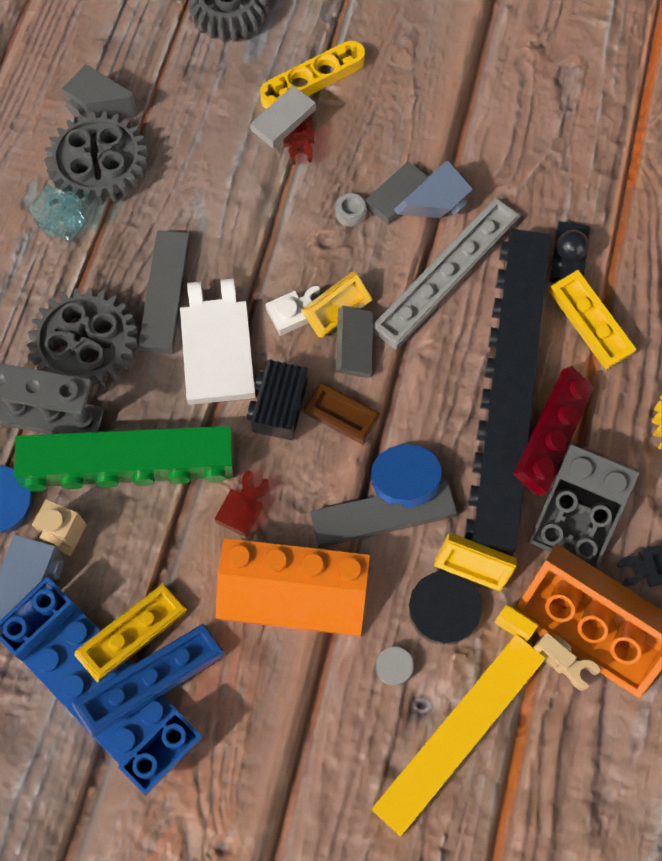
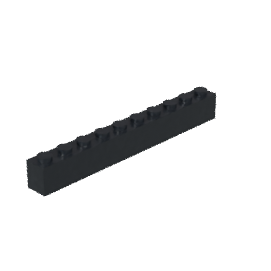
M511 229L508 241L502 240L499 252V260L504 261V269H498L495 284L496 289H501L500 298H494L492 318H497L496 328L491 327L488 339V347L494 348L493 357H487L484 378H490L489 389L483 388L480 409H486L485 420H479L476 440L482 441L481 453L475 452L472 473H478L477 486H470L468 506L474 507L473 518L466 519L464 529L465 539L513 556L517 547L523 483L513 474L528 444L550 234Z

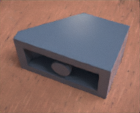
M446 160L393 210L398 215L441 218L449 211L454 215L467 203L464 197L473 188L451 163Z

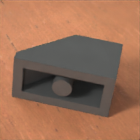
M86 64L62 88L66 107L76 117L81 114L83 118L89 119L91 111L94 112L96 118H100L101 114L106 111L108 119H111L115 114H119L120 119L135 117L139 113L133 92Z

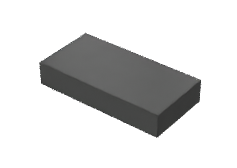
M407 161L365 200L367 208L389 225L398 216L393 209L428 176Z
M343 305L338 309L336 372L367 378L372 375L373 312Z

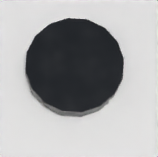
M448 571L434 572L422 578L412 590L408 605L410 621L417 633L428 642L443 645L458 644L470 637L478 626L482 613L480 595L474 585L466 578Z

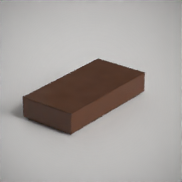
M320 382L303 409L304 414L362 445L380 418L379 412Z

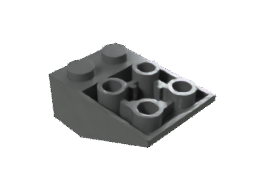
M570 441L537 519L529 543L550 552L557 543L597 569L640 472L633 466Z

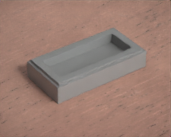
M292 86L250 124L251 131L272 148H275L316 110V102L295 86Z

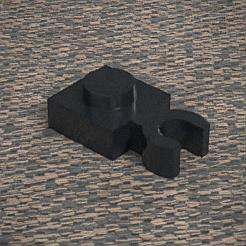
M662 545L642 549L639 552L641 560L633 556H627L617 563L618 568L628 566L634 571L633 577H627L622 581L623 586H634L645 577H647L649 587L662 585Z

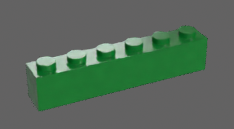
M231 427L15 436L14 477L20 487H25L28 491H43L48 486H61L64 489L75 490L89 484H97V486L103 488H113L118 486L119 483L133 482L137 486H150L155 481L186 484L190 482V479H204L206 482L211 483L222 482L226 478L233 477Z

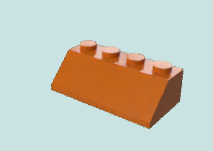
M223 538L217 577L216 620L361 637L370 555Z
M556 543L515 609L537 623L536 632L542 636L548 633L551 636L557 635L571 646L572 650L570 652L579 660L595 662L601 670L599 673L640 699L662 670V610Z

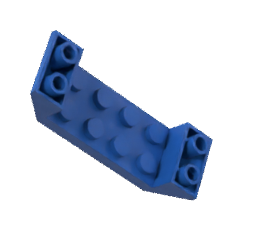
M48 576L0 620V641L37 676L86 730L87 728L74 710L72 702L133 666L127 660L98 684L74 655L78 648L98 634L100 630ZM163 695L94 737L119 764L118 768L144 796L203 738Z

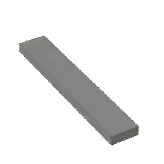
M495 197L373 323V333L397 350L519 222L521 215Z

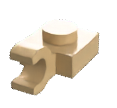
M546 633L533 646L536 651L546 658L544 661L559 674L563 673L571 680L573 686L579 690L584 691L589 687L580 677L582 669L588 670L594 676L601 671L599 666L591 660L577 661V657L570 652L572 650L571 646L557 635L551 636Z

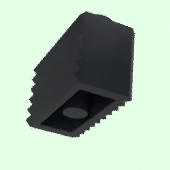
M270 359L267 361L266 369L258 371L255 389L260 390L257 401H250L247 412V420L251 421L254 433L294 440L309 380L307 367L291 363L287 364L285 362L281 363Z

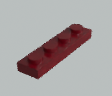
M573 366L562 369L513 474L537 496L548 493L594 390V386Z

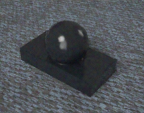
M558 221L549 282L557 283L577 270L584 277L591 226Z

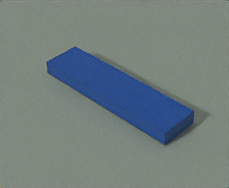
M203 623L72 702L73 708L92 738L221 659L224 651Z

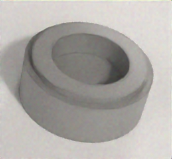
M346 193L340 196L335 204L337 220L346 226H356L362 223L367 215L365 199L356 193Z
M400 647L384 649L376 661L377 676L383 683L390 686L404 684L408 681L413 671L412 657L406 650Z

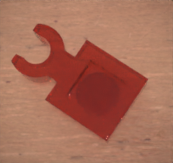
M311 115L283 139V146L289 147V160L292 165L296 164L295 156L299 153L307 155L308 163L313 161V149L310 145L314 144Z
M249 470L242 477L243 489L241 492L231 489L214 518L217 524L246 538L263 509V504L256 501V499L264 496L269 489V481L266 478L263 479L259 487H251L249 483L253 478V474Z

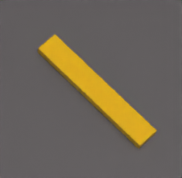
M516 634L371 808V811L401 837L546 658Z

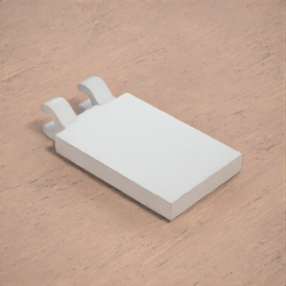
M234 278L221 280L222 299L204 301L201 282L187 283L190 307L180 308L188 405L256 398L246 301L237 302Z

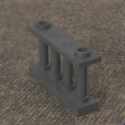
M0 363L1 426L44 434L102 432L107 411L105 407L86 404L92 381L89 379Z

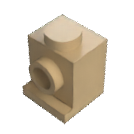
M45 499L32 526L40 534L39 542L53 545L61 553L71 557L87 524L78 512Z

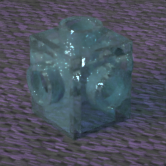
M50 184L44 187L29 206L36 225L44 233L53 238L58 236L66 241H69L74 233L82 229L86 219L81 205L82 202L77 195L70 191L63 192Z

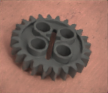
M91 111L89 119L86 120L79 114L77 123L74 124L72 121L66 120L68 128L65 130L58 127L59 137L49 138L52 146L45 147L48 157L44 158L49 178L53 181L56 190L61 189L64 197L72 194L76 203L84 197L87 205H90L94 198H98L100 205H103L105 197L108 196L113 202H116L117 193L120 192L122 195L128 196L126 187L129 186L136 189L138 186L135 178L144 179L145 177L143 169L148 168L146 158L149 157L144 136L140 135L137 126L131 127L129 119L121 122L119 114H115L111 119H108L107 112L104 111L100 118H96L94 112ZM94 136H97L96 142L99 149L98 161L101 169L100 180H97L98 176L95 167L96 156L93 148Z
M76 288L71 298L62 292V301L59 303L49 299L52 308L50 310L40 308L39 311L43 318L32 319L31 321L37 330H31L27 333L31 341H33L28 343L27 347L32 353L30 359L35 366L38 365L36 369L89 379L92 381L90 392L93 391L95 382H99L103 388H106L105 378L107 377L118 381L115 371L119 369L127 372L128 368L124 360H135L134 353L130 349L138 348L137 339L134 337L138 336L139 333L137 327L134 326L135 320L133 315L128 314L129 311L126 304L119 305L115 295L108 300L104 290L95 297L92 288H88L85 296H81ZM74 318H81L76 323H69ZM107 327H111V328H112V329H111L109 332H107V333H103V334H102V333H99V332H100L102 329H104V328H107ZM60 346H67L62 352H55ZM91 356H99L94 362H85Z

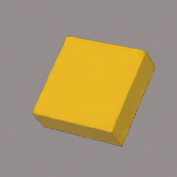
M510 605L504 606L494 622L512 635H519L526 642L538 626L535 621Z

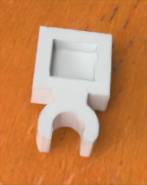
M319 286L309 288L301 298L298 297L296 291H293L265 304L266 311L280 336L309 323L301 309L311 303L312 299L320 296Z

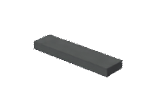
M157 230L138 343L140 352L173 354L190 244L189 233Z
M448 481L441 482L437 494L425 504L415 507H402V504L394 502L392 505L376 496L310 511L317 545L318 548L454 518L457 512Z

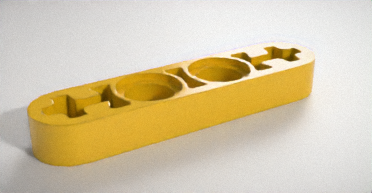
M356 41L344 42L267 80L260 87L262 106L265 109L269 108L287 90L295 86L292 82L297 78H303L308 81L305 86L295 87L306 96H310L363 68L365 62V49L363 45ZM323 65H329L334 70L331 73L323 74L318 71V68Z

